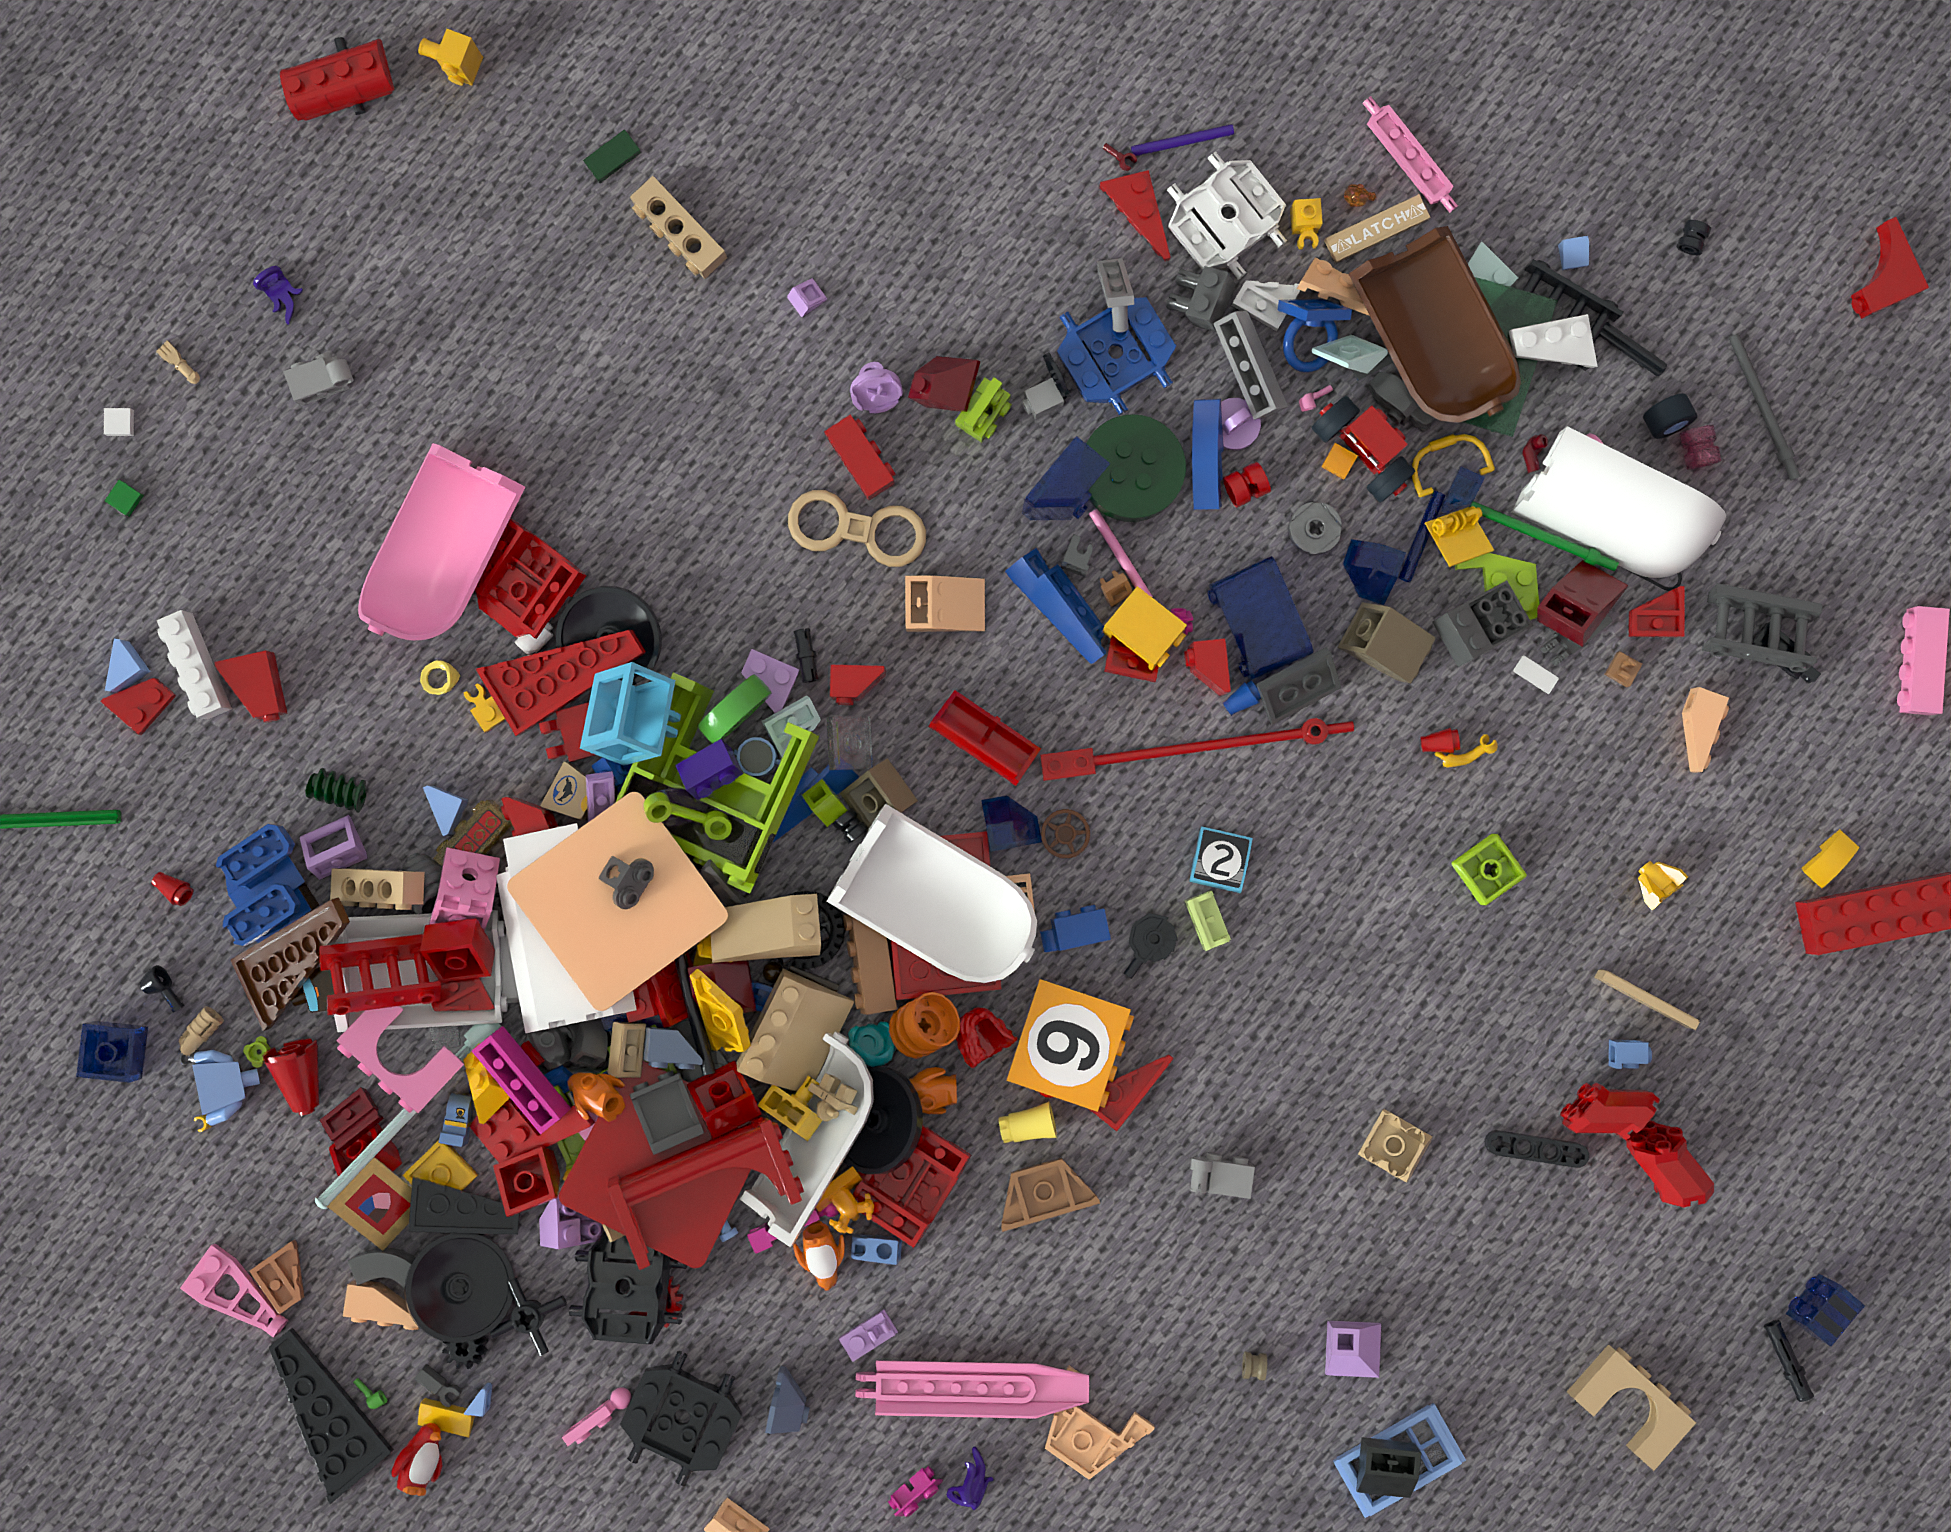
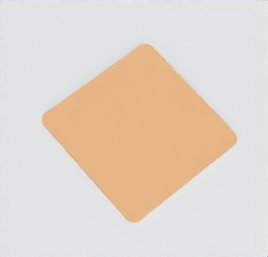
M638 792L628 793L513 876L507 884V889L593 1008L598 1011L609 1009L723 925L728 918L726 908L662 822L653 823L648 820L643 807L645 799ZM611 856L618 858L629 866L634 860L644 858L650 861L654 867L653 879L648 883L638 903L630 909H621L613 902V892L615 889L599 879ZM618 865L610 870L609 878L619 876Z

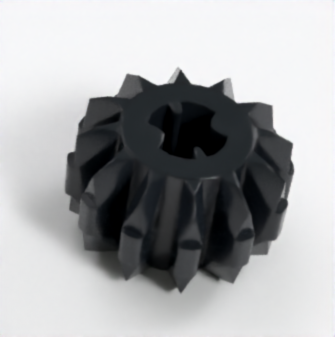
M480 1337L468 1341L469 1347L466 1350L462 1348L464 1342L450 1343L443 1341L447 1347L442 1350V1353L450 1354L447 1363L455 1360L456 1369H460L463 1364L467 1369H471L473 1363L480 1364L482 1362L481 1355L487 1354L488 1349L483 1345L488 1343L489 1338Z

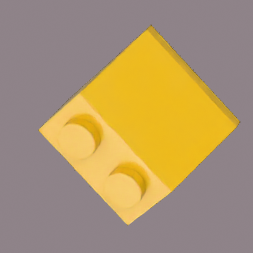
M471 1051L463 1059L479 1123L485 1124L510 1097Z

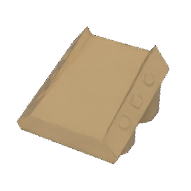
M1383 1109L1358 1155L1407 1183L1429 1146L1432 1136Z

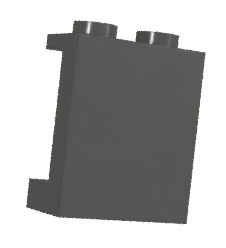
M673 1070L658 1076L659 1082L649 1086L648 1081L632 1087L634 1093L629 1094L653 1155L704 1133L680 1073L674 1075Z

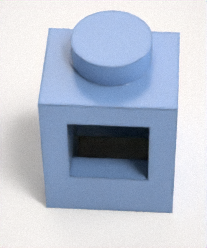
M1609 1040L1610 1067L1622 1069L1623 1064V1068H1639V1064H1648L1652 1060V1051L1648 1047V1042L1642 1040Z

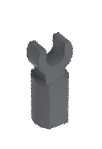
M428 1364L414 1378L433 1395L437 1394L440 1396V1401L445 1407H450L453 1404V1401L448 1398L449 1392H452L457 1397L462 1392L457 1385L446 1383L447 1380Z

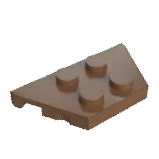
M1061 1157L1011 1172L1001 1229L1004 1232L1100 1204L1097 1195Z

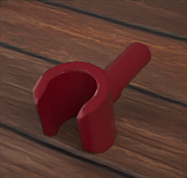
M1107 143L1103 146L1105 151L1119 161L1120 168L1124 171L1131 169L1130 166L1125 164V159H1130L1133 163L1137 162L1136 156L1132 153L1124 155Z

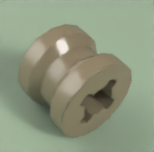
M1245 1351L1242 1361V1378L1257 1377L1258 1380L1265 1381L1267 1354L1252 1355L1251 1352Z

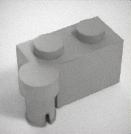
M1208 1152L1206 1157H1193L1190 1169L1193 1171L1189 1190L1196 1193L1200 1191V1193L1208 1192L1251 1199L1255 1167L1252 1163H1248V1158L1233 1156L1232 1160L1222 1159L1221 1154Z

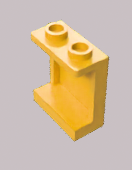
M1137 586L1104 625L1102 632L1110 639L1112 636L1117 638L1149 664L1148 668L1153 670L1156 665L1161 668L1170 657L1167 653L1173 645L1177 648L1187 635L1183 632L1187 625Z

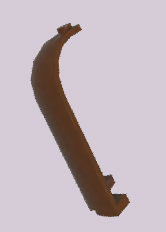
M1448 226L1434 228L1417 240L1405 246L1407 251L1397 255L1390 252L1381 257L1370 259L1349 273L1410 395L1424 412L1440 421L1460 423L1488 413L1489 417L1494 416L1504 410L1503 404L1519 394L1521 379L1518 363L1511 346Z

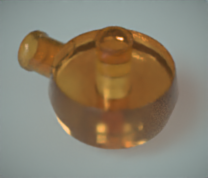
M1351 184L1344 193V199L1351 207L1364 206L1368 200L1374 201L1376 198L1375 192H1368L1362 184Z

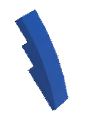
M1221 399L1194 400L1192 432L1194 510L1220 509L1222 507L1220 481L1223 479L1221 453L1224 451Z

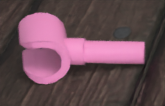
M1329 385L1318 392L1308 393L1300 398L1301 411L1304 412L1316 408L1314 400L1333 391L1332 386Z

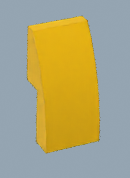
M1841 829L1819 847L1822 851L1801 868L1821 888L1825 887L1838 875L1859 849V846Z

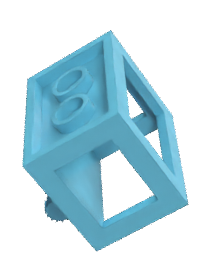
M633 662L596 673L594 675L580 749L621 765L661 756L665 736L676 738L678 730L668 726L667 722H680L681 718L679 713L670 710L675 680ZM634 673L652 680V682L642 685H632Z

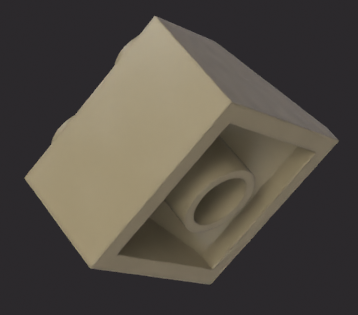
M888 758L868 770L840 793L850 808L856 811L860 822H864L868 828H870L885 804L903 813L918 801Z

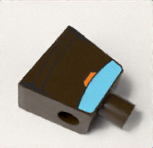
M320 967L315 969L293 998V1005L299 1006L307 1003L310 1013L327 1011V995L334 994L331 970L321 971Z

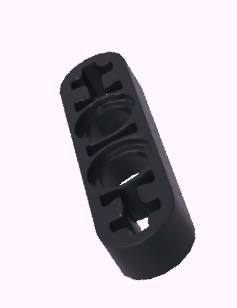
M1500 1130L1489 1132L1484 1140L1486 1149L1497 1156L1574 1168L1585 1166L1589 1160L1587 1148L1576 1142ZM1500 1136V1140L1511 1143V1153L1508 1152L1510 1148L1500 1145L1498 1150H1496V1147L1491 1144L1492 1140H1497V1137ZM1521 1140H1528L1530 1143V1150L1525 1154H1520L1517 1151V1144ZM1547 1144H1554L1556 1147V1154L1552 1158H1546L1543 1154V1149ZM1578 1148V1152L1582 1153L1581 1158H1577L1576 1162H1574V1159L1570 1156L1563 1155V1150L1573 1153Z

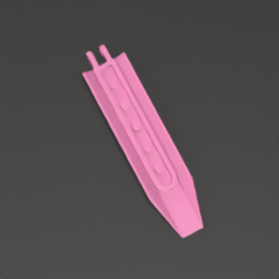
M876 1360L877 1373H856L857 1381H876V1389H856L855 1395L857 1398H876L875 1415L1039 1418L1089 1403V1375L1036 1363Z

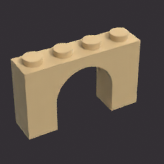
M1607 1345L1570 1387L1567 1393L1592 1416H1595L1616 1392L1625 1388L1643 1390L1649 1399V1417L1643 1427L1626 1446L1654 1471L1696 1422L1689 1417L1691 1411L1683 1403L1678 1401L1675 1404L1669 1399L1671 1393L1663 1385L1658 1383L1655 1386L1649 1381L1652 1376L1643 1367L1638 1365L1635 1368L1630 1364L1629 1361L1632 1357L1623 1349L1618 1347L1615 1350L1610 1345Z

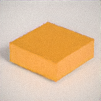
M1334 443L1321 467L1344 480L1358 455Z

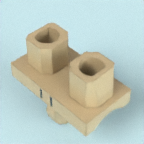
M827 1073L824 1074L819 1085L811 1083L808 1089L823 1100L819 1101L816 1105L818 1118L828 1122L833 1118L836 1119L839 1116L838 1110L842 1109L855 1115L858 1107L853 1105L852 1102L857 1090L841 1083L837 1093H835L841 1080Z

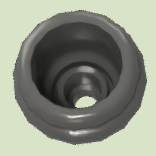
M414 853L406 858L402 871L425 872L423 904L412 905V909L419 915L432 913L437 899L442 866L426 854Z

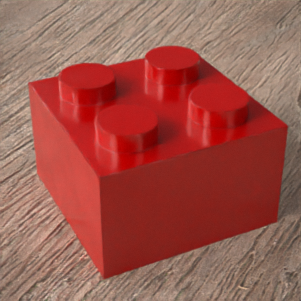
M477 918L425 925L420 952L440 983L487 977L492 974L496 950Z

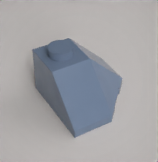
M780 1366L776 1380L777 1386L772 1397L765 1433L769 1434L800 1431L801 1424H807L810 1407L805 1406L806 1396L785 1366Z

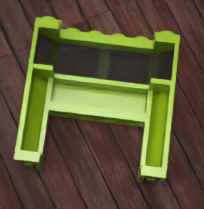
M673 672L671 679L675 680L670 710L679 713L681 718L680 722L668 721L667 725L678 730L677 737L670 738L665 736L661 756L632 764L616 802L631 792L640 793L645 800L655 792H662L668 796L671 803L705 814L714 810L725 813L730 820L732 830L731 834L723 840H714L708 837L702 823L673 814L662 821V823L684 853L694 856L692 861L704 866L711 859L722 873L729 877L728 884L750 894L819 736L787 722L783 732L792 737L771 784L743 773L732 783L723 785L713 791L708 797L696 800L686 791L676 764L697 753L689 749L714 691Z

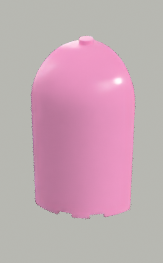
M433 443L365 579L359 599L358 614L362 621L369 624L368 630L380 636H383L384 632L405 640H426L436 637L451 628L464 612L525 486L485 467L477 466L474 469L470 467L472 461Z

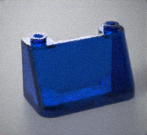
M1272 556L1208 585L1210 589L1207 591L1208 598L1212 605L1217 604L1223 611L1242 655L1240 657L1241 662L1238 663L1239 670L1243 677H1248L1249 681L1313 654V647L1279 567Z

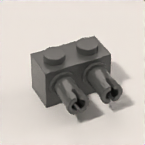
M1204 266L1201 274L1181 268L1178 273L1182 276L1177 275L1176 285L1195 289L1194 294L1189 298L1170 293L1169 298L1172 300L1167 299V309L1186 313L1193 326L1217 332L1213 323L1223 318L1236 285L1229 272Z

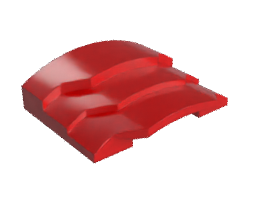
M510 518L474 591L477 593L479 609L498 622L514 637L518 638L530 634L537 639L551 617H555L568 596L572 597L587 575L541 538Z
M922 1125L919 1142L911 1157L898 1169L886 1174H863L857 1172L862 1181L855 1186L856 1190L853 1196L857 1202H865V1194H870L874 1204L871 1220L914 1248L945 1203L972 1155Z

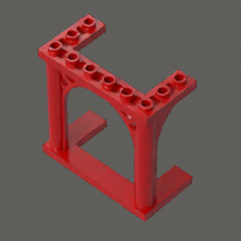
M758 1116L750 1120V1124L621 1178L617 1175L608 1180V1191L639 1270L650 1266L647 1256L649 1252L631 1206L711 1172L725 1168L740 1167L752 1169L766 1175L780 1196L786 1194L791 1205L802 1201L800 1194L804 1192L799 1177L793 1178L789 1167L794 1164L788 1149L783 1151L779 1140L783 1139L777 1123Z

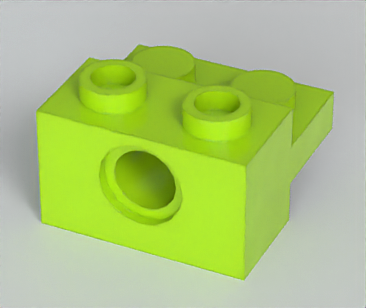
M984 377L970 399L967 412H961L955 420L956 426L981 443L985 437L990 439L997 428V425L994 423L999 416L1004 418L1012 406L1009 403L1011 394L1002 389V382L993 377L990 381ZM989 407L992 409L990 416L986 413Z

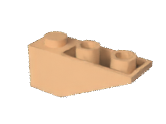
M1701 687L1690 689L1682 711L1690 772L1693 773L1703 772V769L1708 767L1711 760V755L1709 754L1711 747L1717 742L1720 735V730H1718L1720 722L1725 719L1729 710L1727 705L1728 697Z
M354 1279L347 1284L343 1311L344 1317H351V1321L358 1323L372 1320L377 1321V1324L380 1326L400 1324L404 1325V1329H420L411 1318L405 1300L381 1282L367 1281L357 1286Z

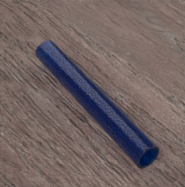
M1433 491L1399 575L1400 580L1408 583L1412 581L1430 536L1425 522L1437 518L1445 498V494Z

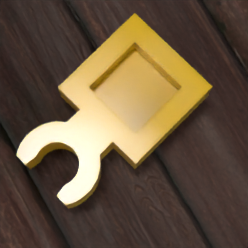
M477 683L475 686L479 691L478 696L472 697L468 691L464 692V696L469 702L476 705L470 711L483 731L487 733L506 719L493 697L491 696L486 699L485 688Z

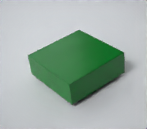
M118 480L104 501L130 517L144 495L125 482Z

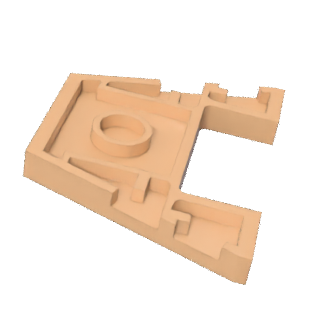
M1068 1365L1066 1369L1068 1371L1080 1373L1070 1365ZM1076 1406L1054 1413L1045 1449L1087 1479H1091L1116 1460V1457L1125 1450L1133 1447L1142 1437L1150 1434L1154 1430L1155 1425L1137 1412H1134L1122 1431L1116 1433L1087 1411Z

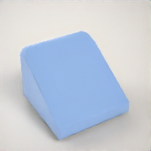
M1588 236L1565 239L1558 244L1562 270L1589 266Z
M486 1383L464 1412V1415L483 1417L487 1413L491 1404V1383Z

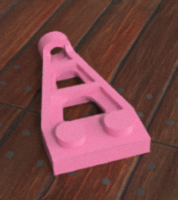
M215 1243L209 1247L180 1287L181 1290L200 1304L261 1328L273 1338L282 1331L288 1322V1319L277 1313L267 1296L239 1261ZM225 1274L231 1275L240 1288L238 1294L232 1300H227L215 1293V1287ZM247 1293L251 1294L260 1303V1308L254 1315L239 1307V1303Z

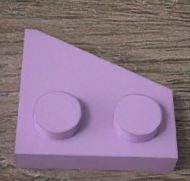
M751 649L741 673L746 679L755 674L769 687L772 694L765 702L774 713H777L784 709L800 670Z

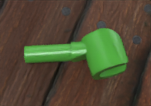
M359 1378L353 1382L367 1398L366 1403L369 1408L376 1409L387 1403L388 1399L383 1391L379 1390L373 1394Z

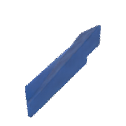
M1035 548L1005 571L1019 589L1090 664L1106 654V650L1101 646V638L1105 635L1102 632L1103 624L1058 564L1049 570L1041 554Z
M836 756L820 774L811 767L801 777L777 834L772 833L769 836L764 849L814 813L802 797V794L823 779L835 794L838 795L856 781L859 776L839 756ZM753 826L752 830L743 838V841L751 849H753L760 828Z

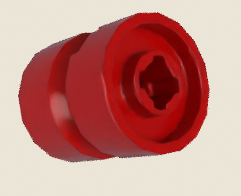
M1257 461L1244 467L1242 473L1235 471L1223 477L1226 492L1236 508L1249 503L1251 497L1258 499L1271 492L1268 478Z

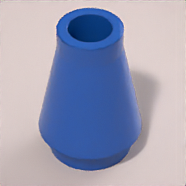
M1252 680L1248 683L1244 682L1223 702V705L1232 716L1241 710L1259 704L1261 697L1258 688Z

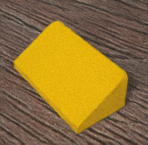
M424 1398L420 1403L417 1425L423 1426L427 1423H434L440 1427L441 1431L469 1438L475 1416L464 1415L467 1408L456 1405L445 1407L440 1401Z

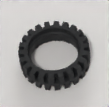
M803 890L787 895L817 894L818 907L828 915L832 925L831 937L827 946L820 951V955L800 956L787 963V965L799 969L816 968L827 963L837 954L844 940L845 928L841 911L827 902V896L815 891Z

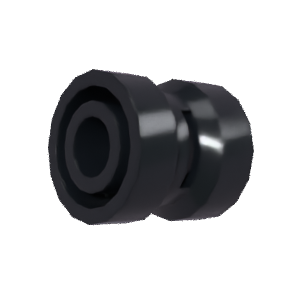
M1687 220L1683 228L1684 235L1679 238L1676 247L1679 251L1689 255H1701L1705 247L1704 240L1709 237L1711 227L1702 221Z
M853 808L832 823L837 830L842 831L844 839L848 844L869 829L864 822L859 821L857 813Z

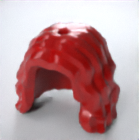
M976 1007L960 1018V1030L956 1041L965 1063L971 1068H975L982 1061L1001 1052L1003 1048H1009L1017 1041V1037L1013 1036L1012 1031L1006 1028L1004 1021L997 1018L990 1010Z

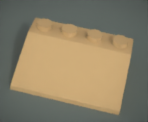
M782 969L749 1035L751 1046L745 1052H741L737 1060V1071L767 1084L798 1091L807 1075L816 1080L830 1052V1044L825 1042L823 1037L826 1033L840 1032L855 1001L786 969Z

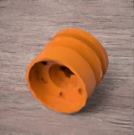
M935 992L922 994L913 1001L901 1006L893 1013L889 1022V1033L893 1044L901 1053L915 1059L926 1057L936 1050L949 1045L956 1039L960 1030V1018L957 1009L948 998Z

